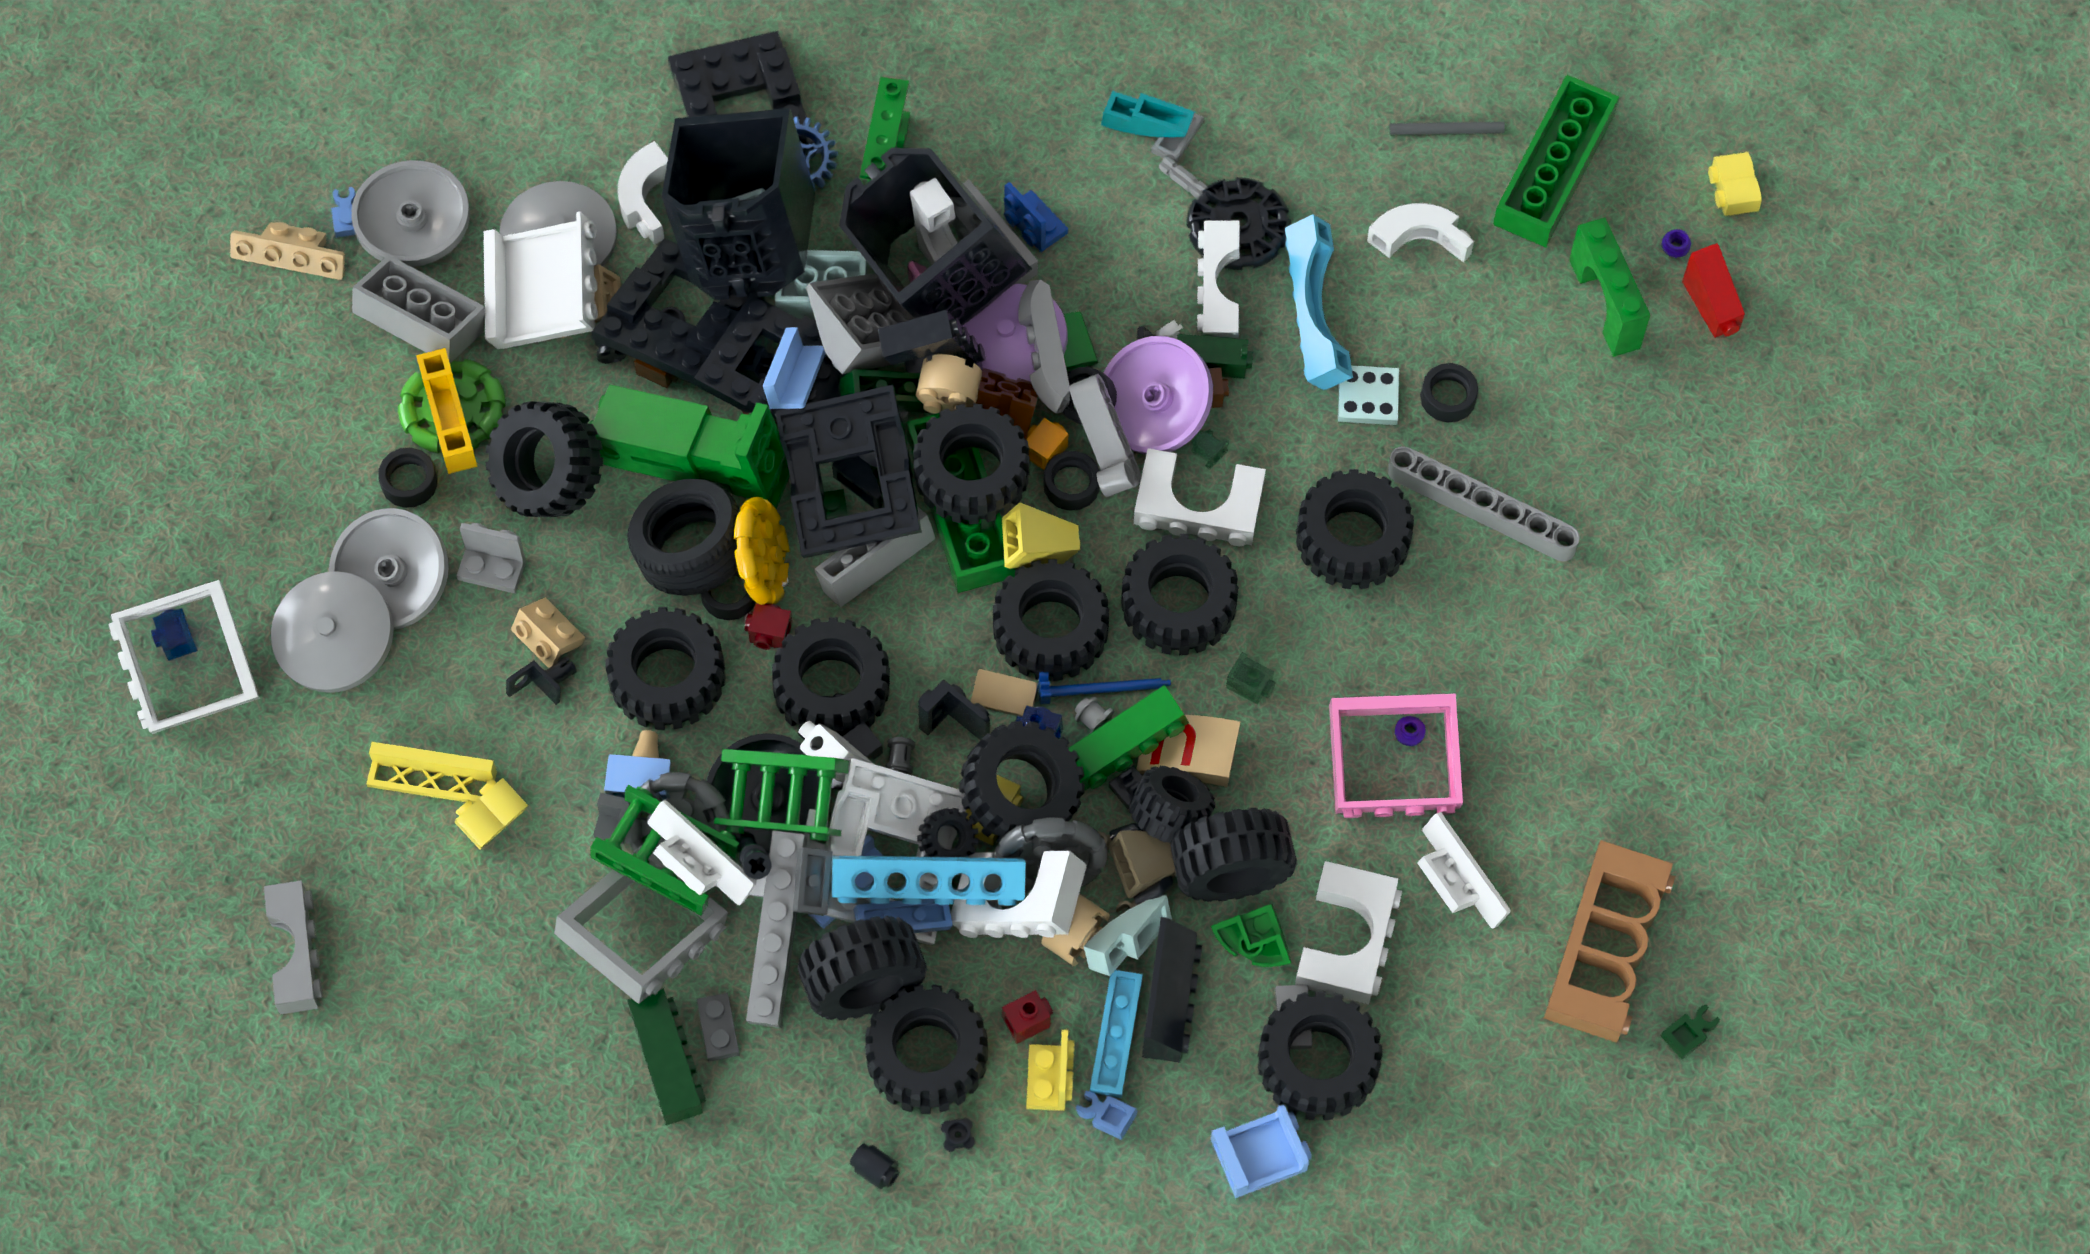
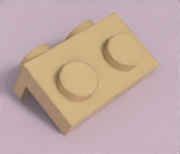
M546 597L520 608L511 627L512 632L548 668L557 663L560 655L581 646L585 639V636Z

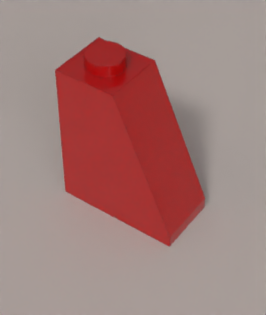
M1718 243L1692 252L1682 282L1714 338L1723 334L1724 336H1731L1741 328L1745 313Z

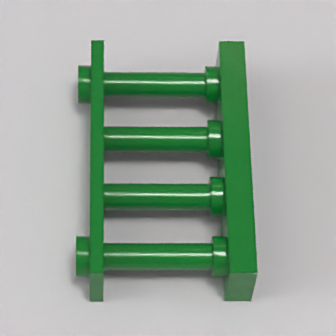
M880 77L860 171V178L867 179V183L871 181V178L865 172L868 166L874 163L877 168L883 171L887 165L880 157L891 148L905 147L911 118L910 112L904 111L909 87L908 80Z
M722 749L721 761L733 764L732 769L735 770L730 819L714 818V824L726 825L725 831L736 834H744V828L806 833L810 834V840L829 841V836L841 837L842 830L828 828L827 822L832 778H836V773H848V760L835 757ZM751 766H760V772H763L758 821L742 820L747 773L751 771ZM779 768L789 769L788 774H791L786 824L770 823L775 775L779 774ZM808 770L817 771V776L820 777L814 826L798 825L804 776H807Z
M627 785L625 801L630 803L628 809L610 839H605L604 841L598 837L595 838L590 847V858L702 916L708 906L709 895L705 894L706 892L699 895L684 882L677 879V875L667 867L660 870L650 865L648 859L662 837L653 828L638 853L631 855L622 850L620 845L641 810L652 815L661 802L653 798V795L648 790L642 787L634 788ZM680 812L724 853L736 858L739 852V842L736 841L732 834L724 830L718 832Z

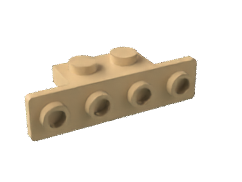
M270 222L261 235L236 230L230 234V256L233 259L342 280L345 275V253L323 248L326 244L327 233L318 232L313 228H298L288 226L283 222Z

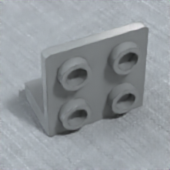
M462 523L460 532L465 552L456 575L457 580L516 594L526 565L520 537L509 530L496 531L488 529L479 523H471V525Z

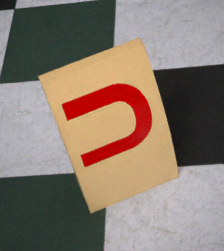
M1185 715L1189 723L1185 725V729L1179 735L1172 738L1168 736L1158 743L1159 746L1153 752L1139 756L1137 770L1140 774H1144L1151 767L1155 766L1175 767L1190 773L1204 783L1228 787L1241 722L1209 716Z

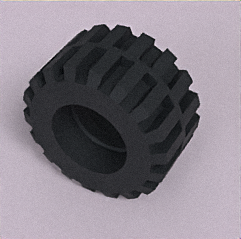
M1155 766L1144 773L1129 804V812L1132 814V819L1138 823V826L1150 836L1165 843H1172L1174 836H1176L1180 829H1185L1186 825L1191 822L1195 823L1200 818L1210 817L1216 803L1214 802V795L1209 792L1210 789L1197 777L1175 767Z

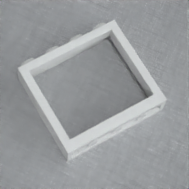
M220 580L111 614L113 622L108 624L113 641H120L123 652H119L118 657L123 670L129 669L133 681L127 682L133 700L139 698L142 710L137 712L143 729L148 728L150 733L154 734L260 699ZM211 596L243 694L158 721L126 623Z

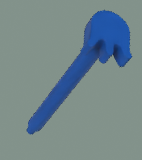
M1041 672L1038 679L1040 705L1050 704L1051 697L1159 689L1163 685L1171 686V681L1155 678L1050 686L1048 672Z

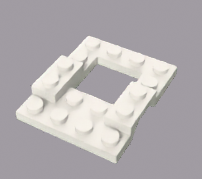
M852 758L849 760L848 773L845 775L843 788L838 791L829 827L842 830L841 837L829 836V841H826L824 850L833 851L832 856H861L867 830L922 846V841H917V836L921 835V831L918 829L920 825L925 823L923 820L930 816L931 813L945 808L959 809L958 812L965 811L961 802L965 797V793L959 792V789ZM942 826L938 831L940 845L945 849H951L957 831L951 826ZM918 847L916 857H924L926 852H920ZM831 865L828 911L826 916L854 923L855 915L853 908L858 904H869L870 898H857V903H839L838 898L832 897ZM925 873L919 880L920 886L925 889H931L937 883V877L932 873ZM937 931L915 933L918 942L932 945L935 942Z

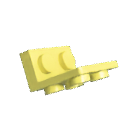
M1062 1030L1061 1046L1029 1044L1026 1109L1065 1111V1101H1072L1073 1071L1067 1070H1073L1074 1040H1068V1030Z

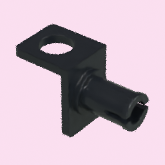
M566 656L547 670L542 669L533 660L506 680V694L508 697H511L533 681L557 705L560 703L561 688L558 684L569 676L574 675L577 672L576 667L572 661L567 664L569 658ZM524 676L518 684L514 685L519 678Z

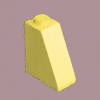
M1020 502L1002 517L1004 563L1006 568L1031 567V562L1040 560L1041 564H1046L1048 559H1057V564H1064L1080 550L1079 528L1074 523Z

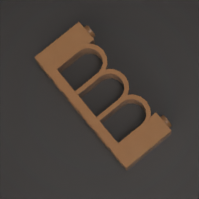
M1600 840L1544 1019L1616 1043L1621 1033L1627 1035L1632 1021V1016L1627 1015L1630 1006L1628 1002L1636 985L1634 969L1639 966L1647 950L1648 936L1646 930L1651 927L1656 918L1664 892L1670 894L1675 876L1670 875L1673 863ZM1600 883L1639 895L1647 902L1650 910L1649 913L1644 917L1634 918L1595 906L1594 901ZM1588 921L1629 935L1636 943L1637 953L1629 957H1619L1582 945ZM1579 961L1618 975L1624 982L1625 992L1620 996L1608 997L1570 985L1569 981L1575 962Z

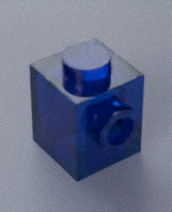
M183 608L177 610L169 609L162 612L159 616L153 617L156 629L151 630L154 643L157 648L162 646L168 661L198 651Z

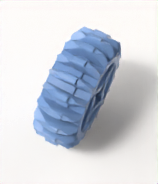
M794 117L793 120L798 135L806 136L816 143V145L814 143L810 145L801 143L808 170L810 169L808 160L815 157L818 153H821L822 156L821 167L814 174H810L815 191L814 182L817 186L823 188L825 186L823 178L830 180L833 176L828 169H835L837 163L830 159L836 158L838 152L828 150L835 146V140L825 141L830 132L825 130L820 134L818 132L821 127L819 122L812 128L809 127L810 118H806L804 124L800 125L799 117Z

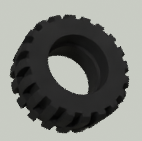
M534 401L516 405L509 409L508 414H503L497 422L499 424L498 428L494 427L489 436L492 438L491 444H487L486 453H489V459L485 461L486 470L490 471L491 475L488 478L490 485L497 489L495 494L501 502H505V506L511 511L518 512L519 515L526 517L567 516L575 510L581 509L586 504L585 499H591L596 489L593 487L600 482L602 474H599L600 466H603V457H600V450H602L601 440L596 439L595 435L598 432L593 424H588L589 418L583 412H578L576 407L569 404ZM546 434L554 449L555 464L551 477L543 485L536 474L534 455L540 439Z
M965 404L956 405V410L950 411L947 408L939 412L940 418L932 417L926 423V429L920 431L917 436V444L914 446V476L919 495L924 496V502L929 508L936 506V514L943 518H946L947 515L952 516V521L961 523L962 520H970V524H979L980 519H986L987 522L996 520V514L998 513L1003 516L1011 510V503L1017 505L1022 499V492L1026 491L1028 486L1030 456L1028 441L1024 439L1023 430L1018 425L1014 426V419L1008 414L1002 417L999 409L992 406L989 410L983 409V404H974L973 407L967 408ZM975 447L992 453L999 460L1000 466L986 478L963 480L950 474L944 468L943 463L952 453L963 448Z
M1349 469L1347 474H1343L1340 470L1333 472L1331 479L1327 477L1321 478L1317 481L1316 487H1311L1307 491L1305 500L1301 502L1299 509L1296 544L1298 550L1302 551L1301 559L1307 566L1312 564L1311 572L1317 577L1324 575L1326 577L1325 582L1334 585L1335 582L1342 583V588L1351 589L1352 585H1359V589L1369 588L1370 582L1374 581L1375 585H1379L1385 582L1386 575L1393 577L1398 572L1399 565L1404 564L1410 549L1414 516L1411 515L1412 508L1409 500H1403V491L1398 486L1392 488V481L1383 476L1382 479L1375 477V472L1368 470L1366 474L1359 473V469ZM1358 512L1375 520L1380 526L1383 535L1369 545L1350 546L1334 538L1326 524L1338 514Z
M1171 534L1162 536V541L1158 543L1155 539L1146 543L1145 551L1142 548L1138 549L1133 554V561L1128 562L1122 581L1121 607L1127 626H1133L1132 634L1138 640L1145 637L1146 646L1154 649L1156 645L1162 647L1161 653L1169 655L1171 650H1179V656L1188 655L1189 649L1195 648L1196 653L1206 650L1207 642L1212 646L1218 643L1221 633L1226 634L1231 627V621L1235 618L1238 599V577L1236 570L1231 569L1232 562L1228 556L1223 555L1221 557V549L1215 544L1209 547L1206 545V539L1197 537L1196 540L1189 539V534H1180V538H1172ZM1183 576L1200 583L1208 593V600L1201 607L1193 611L1173 612L1161 607L1153 599L1151 590L1158 582L1165 578Z
M1048 559L1046 564H1041L1040 560L1031 562L1030 568L1026 569L1025 566L1019 567L1015 570L1014 578L1007 576L1002 582V588L998 589L995 596V605H993V635L999 653L1001 655L1005 654V661L1011 667L1018 665L1019 673L1028 676L1030 672L1034 673L1037 680L1041 672H1048L1049 676H1053V681L1063 680V675L1069 674L1071 678L1079 675L1080 667H1083L1085 670L1089 669L1094 664V657L1099 658L1102 654L1104 643H1107L1108 599L1106 593L1101 592L1102 585L1095 578L1090 580L1089 571L1084 568L1077 570L1075 569V563L1066 561L1065 565L1057 564V559ZM1058 602L1074 610L1080 618V623L1072 632L1065 636L1044 638L1029 631L1023 624L1022 617L1031 607L1039 603Z
M659 607L658 612L650 613L649 610L640 612V618L635 619L631 617L625 622L626 628L624 630L618 628L613 635L615 642H610L607 648L608 658L605 659V666L614 701L618 708H623L624 715L629 719H633L636 716L638 724L644 727H648L649 723H654L656 730H665V725L673 724V729L675 730L683 728L682 722L687 720L692 725L699 721V713L703 712L707 715L713 709L712 700L715 702L719 701L722 695L721 687L725 686V664L719 638L714 636V630L708 623L702 624L701 617L694 613L686 616L684 609L675 608L674 612H668L667 607ZM659 650H678L689 655L694 660L695 666L691 674L684 681L674 686L654 687L646 684L637 676V670L641 662L647 656Z
M829 617V622H821L820 618L811 620V626L805 627L804 624L796 627L795 636L788 634L782 640V647L777 648L774 656L775 663L772 665L774 698H776V706L779 712L785 714V720L791 726L798 724L800 729L805 722L811 721L815 725L821 724L832 729L843 737V734L850 732L863 721L869 728L875 723V715L877 717L881 716L885 709V702L888 701L889 659L887 652L882 650L880 640L877 637L871 639V631L865 626H861L858 629L856 628L855 621L846 619L845 623L838 622V617ZM837 660L851 665L859 673L860 682L848 694L829 698L811 692L803 684L802 677L811 666L819 662Z
M1021 721L1011 722L1007 727L1000 725L990 734L987 733L967 756L968 760L963 764L960 773L964 778L959 782V792L965 793V797L961 802L965 810L970 808L972 812L969 819L973 818L975 821L974 825L979 822L984 827L981 832L987 837L994 834L998 836L996 842L1000 843V840L1010 830L1021 824L1027 826L1033 824V820L1051 817L1064 818L1065 821L1069 822L1081 805L1079 798L1084 794L1085 785L1080 783V780L1084 777V770L1082 766L1077 767L1076 762L1080 759L1075 750L1070 752L1066 747L1070 742L1064 736L1060 740L1054 736L1056 730L1048 726L1044 730L1039 729V723L1029 721L1026 726H1023ZM1008 759L1022 760L1033 765L1041 773L1046 783L1047 799L1040 808H1021L1005 798L999 789L996 777L997 767L1001 762Z
M1240 808L1233 809L1230 812L1215 813V815L1210 817L1205 816L1198 819L1195 823L1191 822L1186 825L1185 829H1180L1171 843V853L1179 888L1187 897L1197 901L1202 899L1204 902H1211L1213 900L1220 902L1260 894L1264 890L1275 888L1277 884L1284 883L1287 877L1293 875L1297 865L1288 821L1279 812H1272L1266 808L1262 810L1257 808L1241 810Z
M876 916L868 920L860 919L852 924L837 927V930L827 932L822 935L821 939L812 942L809 949L803 951L798 963V972L811 1008L819 1016L829 1020L835 1018L847 1020V1018L851 1017L855 1019L869 1013L871 1015L874 1011L881 1010V1003L887 997L892 1001L895 1000V992L903 988L907 993L914 991L913 985L923 983L927 971V965L912 926L903 919H895L893 916H885L884 918Z
M923 984L913 985L914 991L907 993L904 988L895 992L896 999L893 1001L887 997L881 1003V1011H874L870 1018L871 1026L867 1028L865 1035L867 1069L870 1077L874 1079V1086L879 1093L885 1092L886 1100L893 1105L900 1102L902 1103V1109L909 1112L913 1111V1107L921 1108V1114H931L930 1108L939 1107V1111L944 1112L949 1110L950 1103L955 1102L956 1105H960L966 1101V1094L968 1092L973 1094L978 1088V1080L983 1079L986 1071V1061H988L987 1031L984 1029L980 1013L974 1012V1005L967 998L961 1001L959 992L950 989L948 993L942 992L941 985L932 984L931 990H923ZM927 1025L936 1026L950 1033L956 1041L957 1053L955 1058L940 1070L917 1072L906 1067L897 1057L896 1047L898 1041L906 1032L913 1028Z
M1316 991L1314 997H1309L1307 992L1298 994L1295 1002L1287 999L1281 1003L1280 1010H1274L1268 1018V1024L1264 1025L1258 1051L1259 1075H1263L1262 1084L1267 1092H1273L1272 1099L1279 1106L1283 1102L1288 1105L1287 1112H1293L1295 1116L1299 1110L1305 1112V1119L1314 1120L1316 1114L1323 1115V1120L1334 1119V1114L1338 1112L1343 1117L1351 1113L1354 1105L1356 1107L1361 1106L1365 1102L1367 1094H1371L1376 1084L1383 1055V1047L1379 1044L1381 1035L1378 1027H1372L1373 1019L1368 1012L1363 1014L1359 1012L1360 1005L1352 1000L1348 1004L1343 1001L1344 995L1338 993L1334 994V998L1326 997L1325 991ZM1311 1029V1032L1331 1034L1338 1038L1348 1049L1350 1054L1349 1066L1345 1072L1334 1078L1316 1079L1309 1077L1299 1071L1291 1061L1290 1047L1298 1035Z

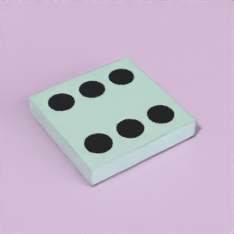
M1351 366L1353 378L1339 384L1338 422L1397 425L1399 368Z

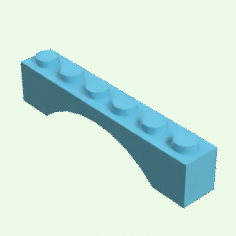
M1312 214L1285 228L1287 239L1285 245L1289 253V272L1293 280V298L1296 302L1298 315L1296 321L1300 329V348L1305 364L1304 375L1307 382L1322 390H1327L1353 378L1349 351L1342 347L1332 336L1322 309L1323 279L1327 264L1334 250L1331 227L1329 223Z

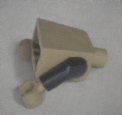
M1130 823L1110 830L1108 835L1098 831L1100 837L1105 840L1107 849L1111 852L1127 897L1134 898V901L1131 903L1128 901L1118 903L1116 912L1121 911L1123 908L1131 909L1144 901L1161 897L1172 887L1176 871L1171 853V843H1165L1150 836L1138 826V823Z

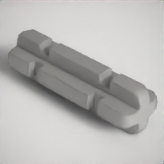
M1165 157L1159 164V169L1164 174L1170 175L1171 179L1186 191H1191L1190 193L1198 199L1202 195L1200 191L1206 189L1207 186L1204 183L1198 181L1195 176L1178 165L1170 157Z

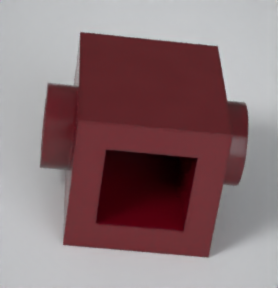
M766 603L765 605L755 604L753 614L748 613L744 628L749 634L750 643L764 650H769L771 647H782V640L791 631L793 624L792 613L790 610L781 609L778 605Z
M1036 990L1002 1007V1019L1016 1044L1051 1027L1053 1010L1045 997L1041 999Z

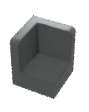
M600 793L597 802L599 817L593 834L595 838L598 837L602 840L610 839L630 803L625 801V798Z

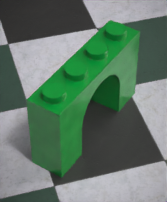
M1604 217L1580 224L1577 227L1569 261L1580 284L1599 279L1607 310L1602 333L1613 357L1641 349L1650 319V312L1607 219Z

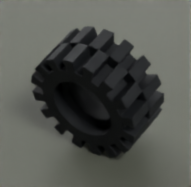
M945 808L931 813L930 816L923 820L925 823L920 825L918 829L921 831V835L917 836V841H922V846H919L920 852H926L924 857H969V855L974 854L976 849L973 847L978 845L979 839H975V834L979 832L978 828L973 829L972 824L975 823L973 818L967 819L968 813L965 811L958 812L959 809ZM944 825L953 827L958 833V843L953 849H945L938 841V831Z

